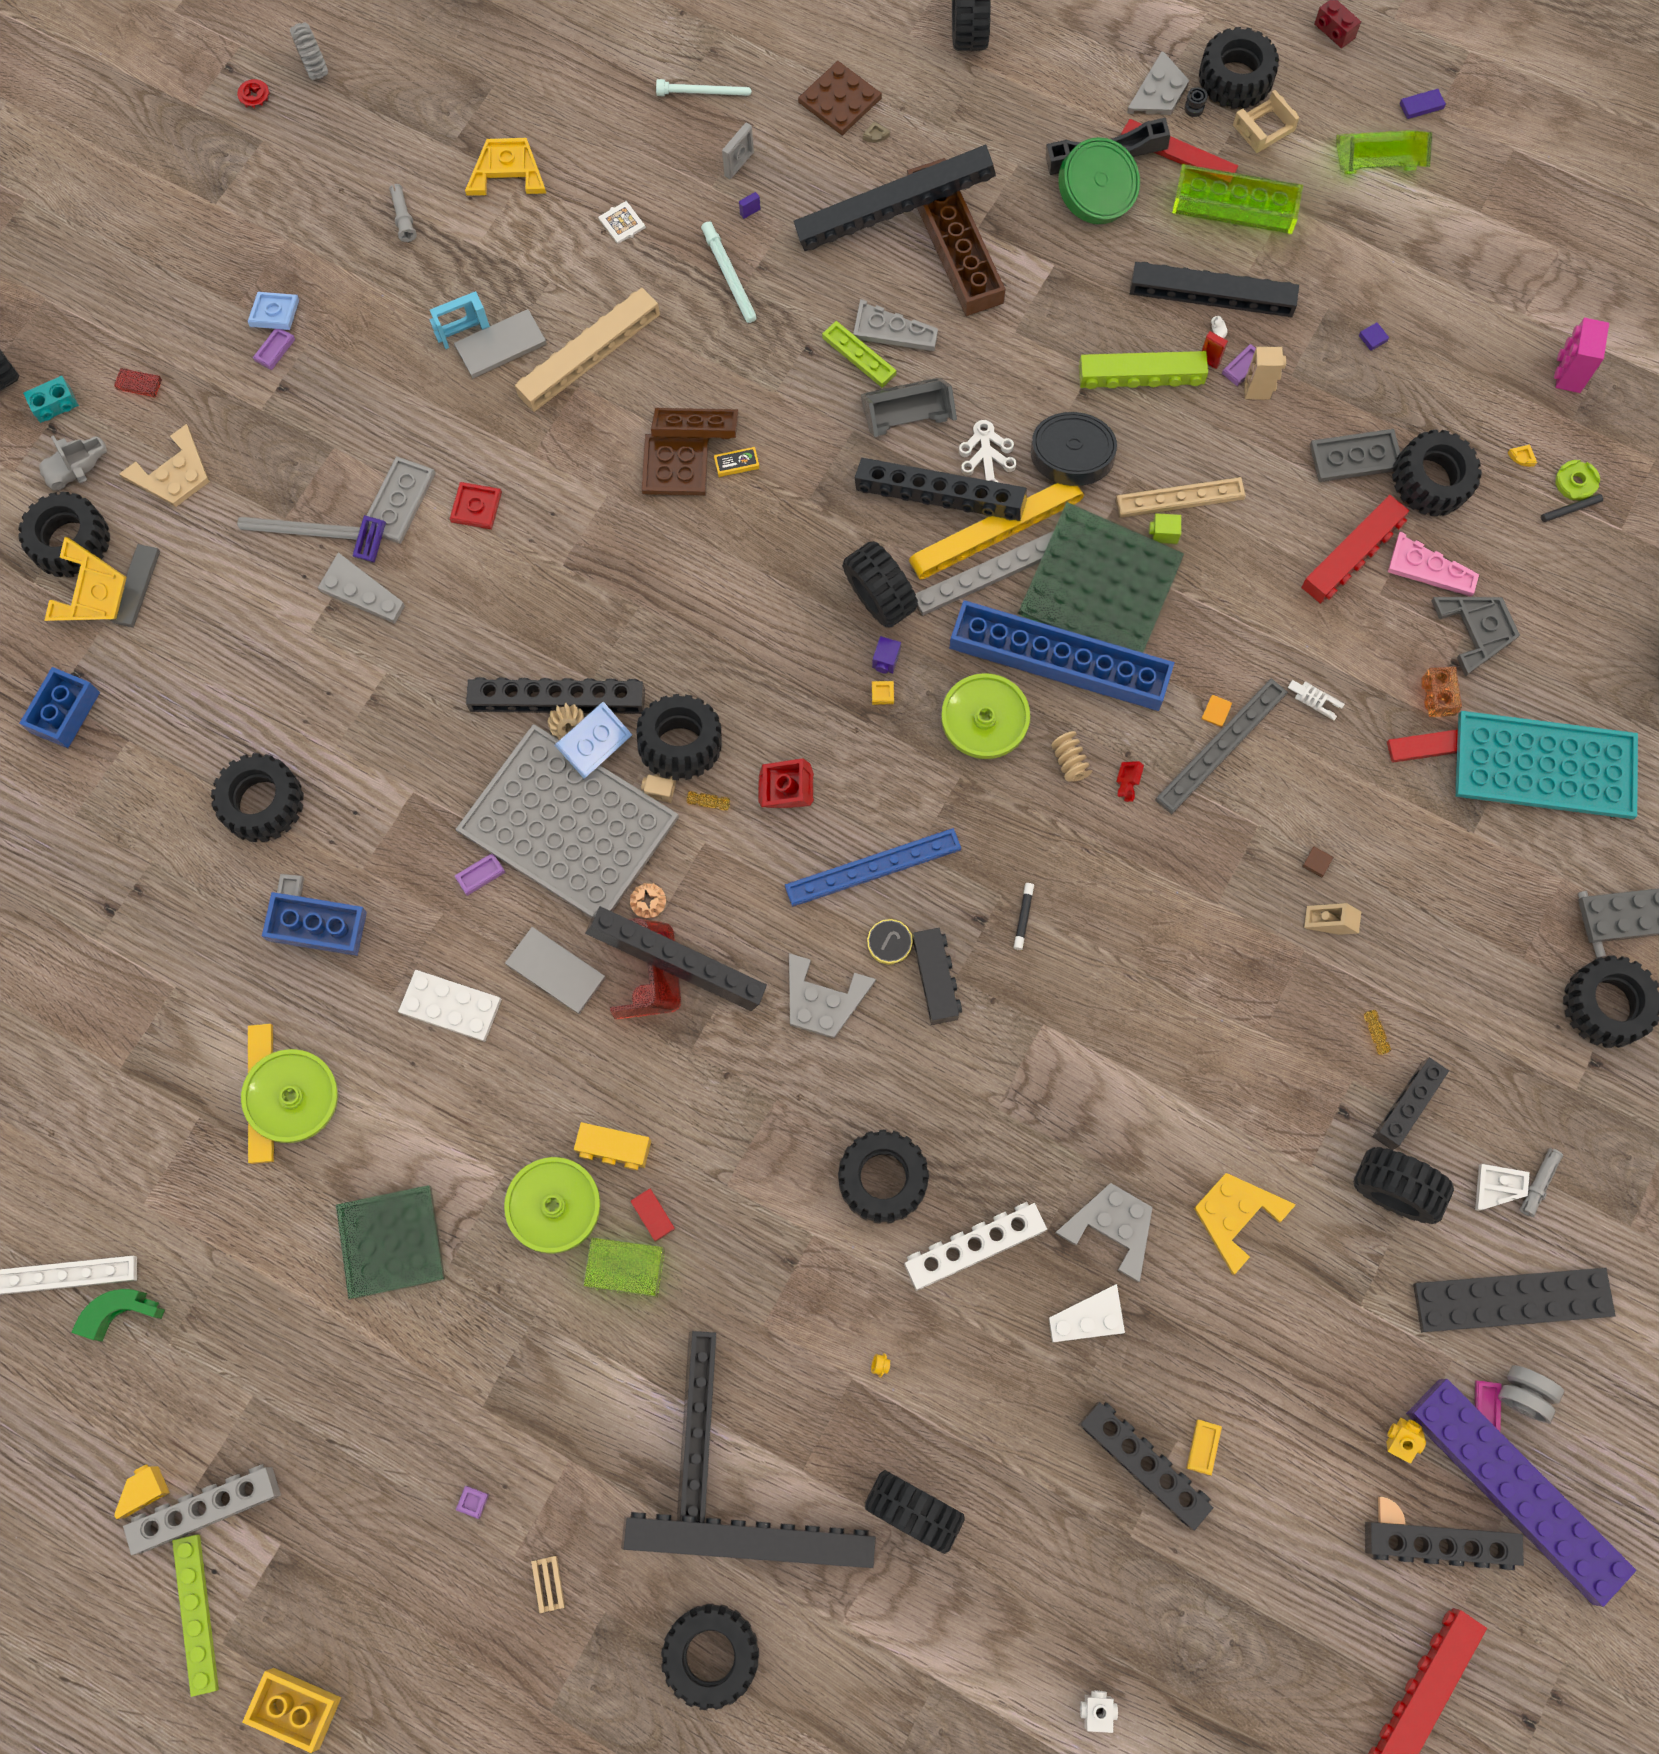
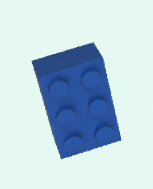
M52 667L19 724L29 733L68 749L100 692L90 682Z

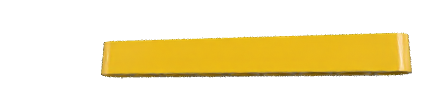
M1056 483L1027 498L1021 521L1007 520L995 516L987 517L913 554L909 558V563L920 580L928 578L1075 505L1083 499L1084 494L1079 486Z

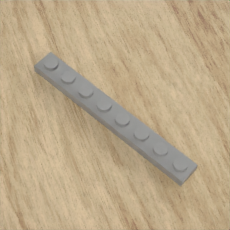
M1063 526L916 593V598L918 599L917 607L921 615L924 616L1069 550L1075 546V542L1066 526Z

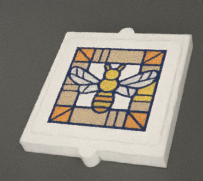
M627 201L615 208L611 207L608 212L598 217L617 244L629 237L633 238L634 234L645 229L644 223Z

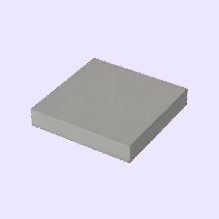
M747 122L722 150L724 176L728 179H732L754 153L752 125Z

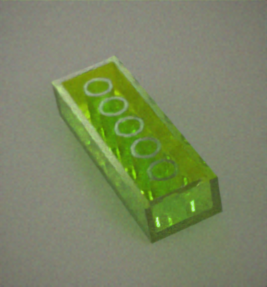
M1182 164L1172 213L1292 234L1298 219L1303 185Z

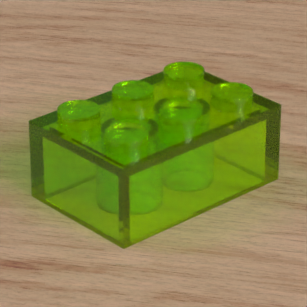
M591 1237L584 1287L658 1298L665 1249L659 1246Z

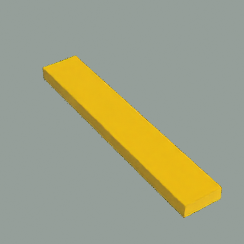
M272 1024L248 1026L249 1073L257 1062L273 1053ZM248 1123V1163L274 1162V1141L260 1135Z

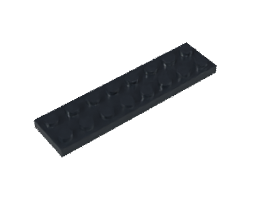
M1607 1268L1413 1284L1421 1333L1616 1317Z

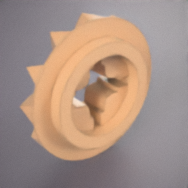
M643 883V885L635 887V890L630 895V905L633 912L639 917L653 918L664 910L666 896L662 888L654 883ZM645 893H648L650 898H654L650 902L649 909L645 902H641L645 899Z

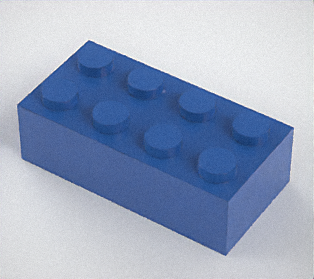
M271 892L262 937L269 942L358 956L367 912L361 906Z

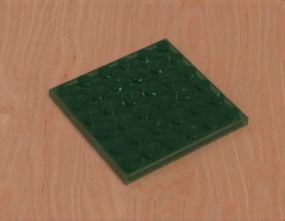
M1066 502L1018 614L1036 622L1143 653L1184 553Z

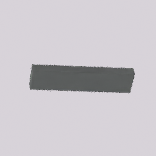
M137 544L126 575L127 578L117 618L111 619L112 623L134 628L160 554L158 548Z

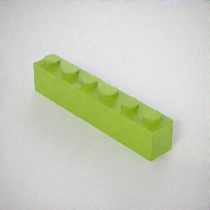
M1206 351L1081 355L1079 362L1080 388L1095 389L1097 387H1158L1164 385L1172 387L1179 385L1199 386L1205 384L1208 375Z

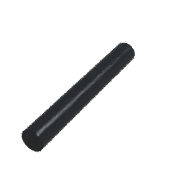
M1597 494L1541 515V520L1547 522L1603 502V496Z

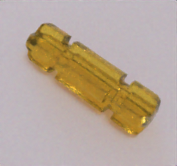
M689 791L686 801L688 804L696 805L698 803L699 806L715 809L719 807L721 810H728L730 807V798L721 796V798H718L717 795L700 793L699 795L694 791Z
M1376 1010L1365 1012L1364 1018L1366 1023L1369 1022L1368 1028L1373 1042L1377 1044L1375 1046L1379 1055L1389 1053L1391 1047L1389 1042H1386L1387 1036L1382 1023L1378 1021V1012Z

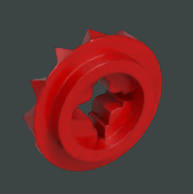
M258 79L245 81L237 91L240 103H243L246 108L252 106L254 109L256 105L262 106L264 101H268V95H270L266 83ZM250 91H252V92H254L255 94H257V96L254 97L253 95H251V92H250Z

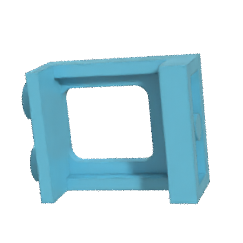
M476 291L430 309L432 318L429 321L434 330L433 332L438 343L442 342L445 349L449 348L446 337L476 325H480L482 330L490 327L484 307ZM464 307L466 312L464 318L441 326L438 319L439 316Z

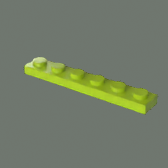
M200 1534L172 1540L191 1697L219 1690Z

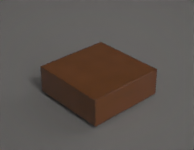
M1313 846L1302 867L1322 878L1334 857Z

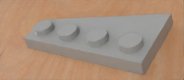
M860 299L853 335L863 341L935 351L938 329L916 320L910 321L898 313H889L884 311L883 307L871 306L867 304V301Z

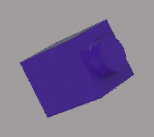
M880 636L873 656L872 668H875L880 673L886 674L889 672L893 674L901 651V642Z

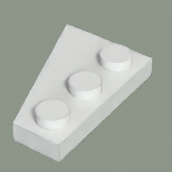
M1117 1284L1050 1317L1049 1325L1052 1343L1125 1333Z

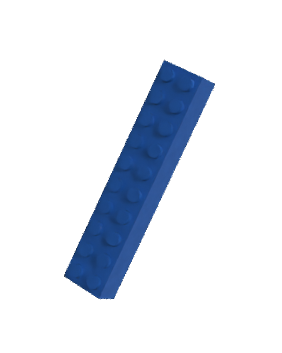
M963 600L949 649L1156 711H1159L1175 663Z

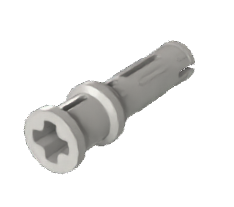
M394 184L396 191H394L393 185L389 187L396 212L395 224L399 228L398 237L401 241L410 242L417 236L416 230L412 226L413 218L408 213L402 186Z

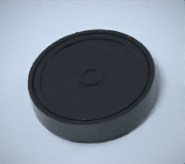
M1079 412L1058 413L1044 419L1036 427L1032 437L1031 459L1035 468L1051 481L1069 486L1089 485L1103 479L1111 471L1116 457L1117 440L1111 428L1102 420L1092 415Z

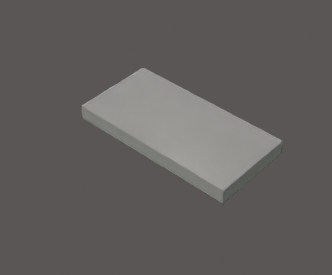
M529 309L461 339L455 342L454 345L473 379L545 346L547 343Z
M396 456L366 515L386 522L382 538L399 544L402 543L436 474L434 469ZM369 521V525H368V528H367V532H368V533H369V530H370V527H371V523H372V522H370V521Z
M531 927L505 962L508 967L577 1014L581 1013L606 979L603 974L533 927Z

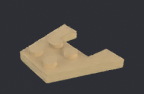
M187 424L170 436L181 449L179 453L149 475L137 462H134L119 475L126 481L175 507L180 505L210 482Z

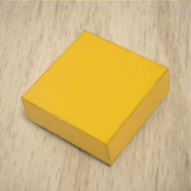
M872 681V705L894 704V681Z

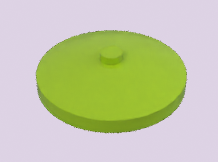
M975 674L956 683L946 695L941 713L942 727L951 744L962 753L979 759L998 758L1013 751L1023 741L1030 723V708L1023 692L1010 680L995 674Z
M297 1049L277 1051L262 1058L249 1071L241 1091L242 1110L248 1123L263 1137L280 1143L304 1141L319 1133L331 1120L338 1102L337 1083L329 1067L314 1054Z
M559 1157L539 1159L521 1169L510 1183L504 1202L506 1221L513 1235L526 1247L546 1254L566 1252L585 1241L597 1224L601 1208L599 1190L591 1175L576 1162Z

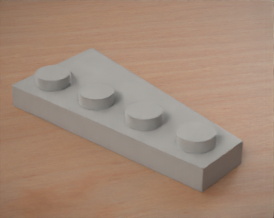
M339 552L318 586L320 592L394 624L405 607L400 599Z

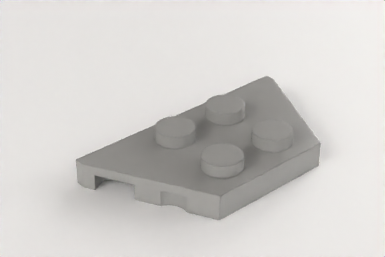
M1164 52L1160 53L1129 105L1127 113L1134 114V111H1146V114L1152 115L1156 113L1161 115L1172 114L1188 87L1189 79Z

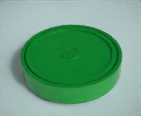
M1090 138L1079 143L1063 160L1058 177L1059 190L1068 209L1079 219L1091 224H1107L1120 218L1135 203L1140 190V174L1134 158L1121 144L1108 138Z

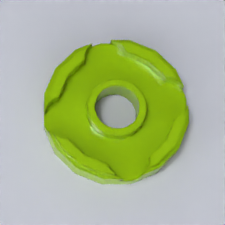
M1581 460L1566 462L1556 474L1555 483L1558 491L1570 500L1581 501L1589 498L1599 488L1600 475L1597 469L1588 462H1580ZM1573 477L1581 478L1583 483H1576Z

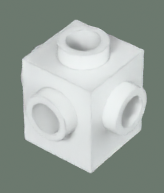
M1091 1691V1695H1085V1702L1081 1701L1080 1717L1084 1718V1728L1087 1731L1113 1733V1720L1118 1718L1117 1703H1113L1114 1699L1111 1696H1107L1106 1691ZM1102 1708V1711L1096 1714V1710Z

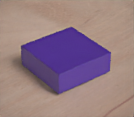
M756 192L739 201L740 215L743 219L761 210L760 197Z
M1378 323L1362 330L1359 334V337L1370 351L1388 342L1389 336Z

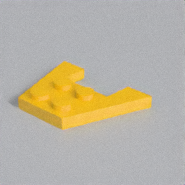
M527 138L486 139L465 189L466 196L487 195V178L526 177V194H546Z
M64 537L60 558L81 564L71 605L50 600L44 621L116 619L127 577L69 537Z
M1225 1173L1195 1206L1194 1210L1232 1275H1235L1250 1256L1232 1241L1233 1238L1261 1207L1280 1223L1296 1204Z

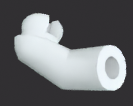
M1220 316L1213 317L1211 320L1213 333L1225 338L1227 328L1224 320Z

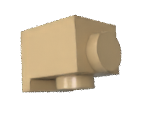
M660 774L648 775L642 780L641 790H644V794L655 800L671 803L676 780H672V776H670V779L660 777Z

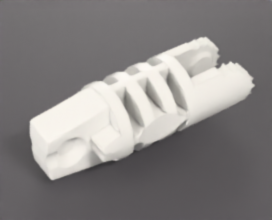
M1292 680L1288 686V689L1297 693L1295 699L1312 707L1333 721L1337 716L1332 711L1323 708L1326 700L1337 708H1343L1344 706L1343 702L1317 689L1306 681L1301 685Z

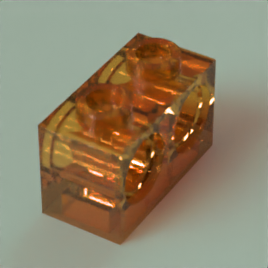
M1456 667L1429 668L1421 681L1422 688L1426 692L1424 705L1425 709L1429 712V717L1456 716L1462 708ZM1435 679L1440 680L1443 685L1438 684ZM1438 699L1443 700L1446 705L1440 704Z

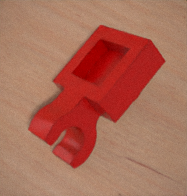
M1140 761L1121 762L1116 781L1120 785L1117 796L1125 797V802H1133L1135 798L1133 786L1139 785L1144 764Z

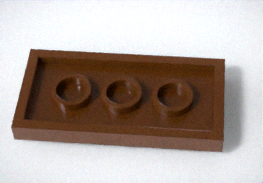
M655 408L651 436L659 438L679 437L682 439L689 437H700L701 439L736 438L739 417L738 409Z

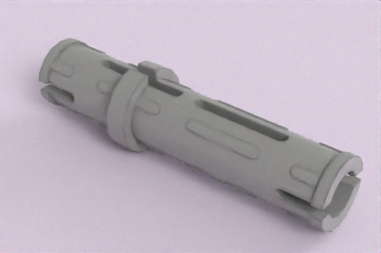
M1552 1148L1548 1149L1531 1186H1528V1196H1526L1525 1201L1520 1207V1212L1524 1215L1534 1217L1542 1200H1545L1547 1196L1545 1192L1558 1164L1563 1158V1154L1560 1151Z

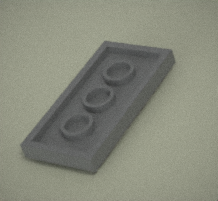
M1394 429L1312 440L1310 443L1319 482L1393 472V465L1400 453Z
M1659 888L1587 896L1578 899L1589 943L1659 935Z

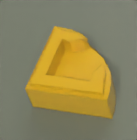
M1530 444L1508 451L1509 457L1521 466L1533 467L1537 464Z

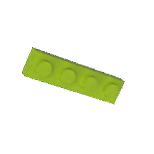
M835 321L822 333V339L881 388L896 376V369L839 322Z

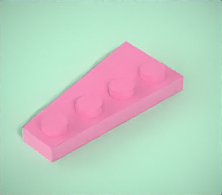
M1399 532L1387 572L1466 596H1473L1479 574L1455 561L1451 562L1443 558V554L1437 551L1434 553L1423 547L1424 544L1417 540L1414 542L1408 539L1406 534Z

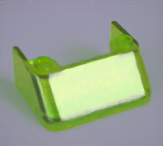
M1403 130L1337 134L1336 147L1340 170H1343L1344 174H1356L1357 170L1361 168L1401 166L1404 167V171L1417 170V166L1430 167L1432 132Z

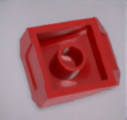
M804 758L763 764L759 773L758 802L760 806L766 808L811 806L814 801V773L811 764Z

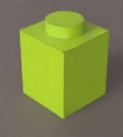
M1155 514L1153 522H1149V534L1152 535V543L1178 544L1181 536V515Z

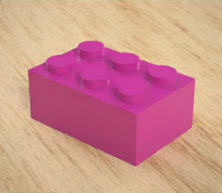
M1584 317L1581 323L1574 327L1572 337L1567 338L1564 349L1561 348L1557 356V361L1560 363L1554 374V379H1557L1555 388L1581 393L1604 360L1609 329L1608 322Z

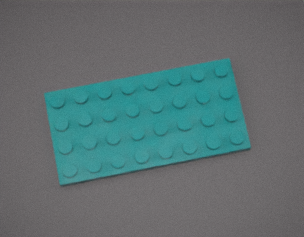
M1461 711L1458 714L1455 797L1635 819L1637 817L1638 733Z

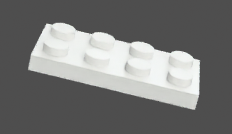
M415 970L398 1012L402 1015L485 1042L502 999Z

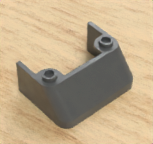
M933 378L861 394L868 428L874 437L886 434V430L890 429V426L930 418L935 420L936 423L945 422L948 420V417L953 421L957 420L952 385L942 378Z

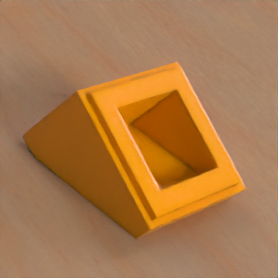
M1211 695L1202 720L1222 727L1232 702Z

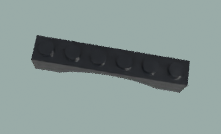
M1165 117L1147 121L1123 135L1111 138V140L1121 144L1129 151L1132 157L1168 149L1170 131ZM1062 140L1046 144V161L1050 175L1059 174L1065 157L1081 142Z

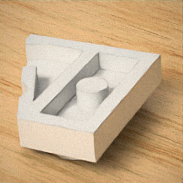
M1485 1164L1479 1165L1475 1210L1480 1211L1528 1196L1529 1172Z

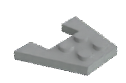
M789 953L790 1026L834 1039L875 984L876 979L854 973L848 994L806 982L805 978L811 960Z
M1110 1183L1055 1234L1077 1245L1087 1225L1129 1249L1118 1271L1139 1283L1152 1207Z

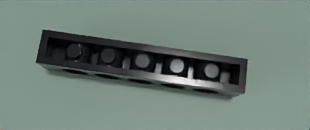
M1097 1402L1078 1425L1190 1530L1195 1531L1214 1508L1209 1504L1211 1499L1200 1489L1196 1492L1190 1486L1192 1481L1182 1472L1177 1474L1171 1468L1173 1465L1171 1461L1161 1454L1159 1457L1152 1451L1154 1446L1146 1438L1142 1437L1139 1439L1133 1433L1135 1428L1125 1419L1121 1422L1115 1416L1116 1411L1107 1402L1104 1404ZM1108 1421L1112 1422L1115 1426V1432L1112 1436H1107L1103 1431V1426ZM1125 1439H1130L1134 1444V1449L1129 1454L1125 1453L1122 1449V1443ZM1145 1456L1149 1457L1153 1463L1149 1471H1145L1141 1467V1460ZM1164 1474L1169 1475L1171 1478V1485L1167 1489L1160 1485V1478ZM1182 1492H1187L1190 1496V1503L1185 1507L1179 1503V1496Z
M1365 1522V1553L1373 1554V1559L1389 1560V1556H1398V1561L1414 1562L1415 1557L1423 1558V1563L1439 1564V1559L1449 1560V1565L1464 1566V1561L1474 1562V1567L1490 1568V1563L1499 1564V1569L1515 1570V1565L1524 1566L1523 1534ZM1392 1535H1395L1398 1539V1546L1395 1549H1391L1388 1543ZM1417 1537H1420L1423 1541V1548L1420 1551L1414 1548V1541ZM1443 1539L1448 1543V1550L1445 1553H1442L1439 1549V1543ZM1468 1541L1473 1545V1552L1470 1555H1467L1464 1550V1546ZM1493 1543L1498 1547V1554L1495 1557L1490 1554V1546Z

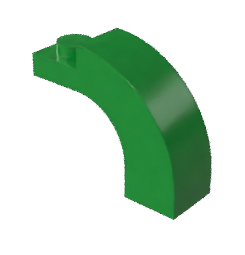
M132 1289L109 1291L95 1298L84 1308L71 1333L91 1340L103 1341L110 1323L119 1314L133 1310L162 1319L165 1309L158 1307L159 1302L145 1298L147 1295L145 1292Z

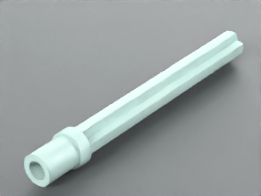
M705 222L701 229L706 237V242L711 247L746 322L751 323L756 320L753 307L726 254L719 234L716 232L712 222Z

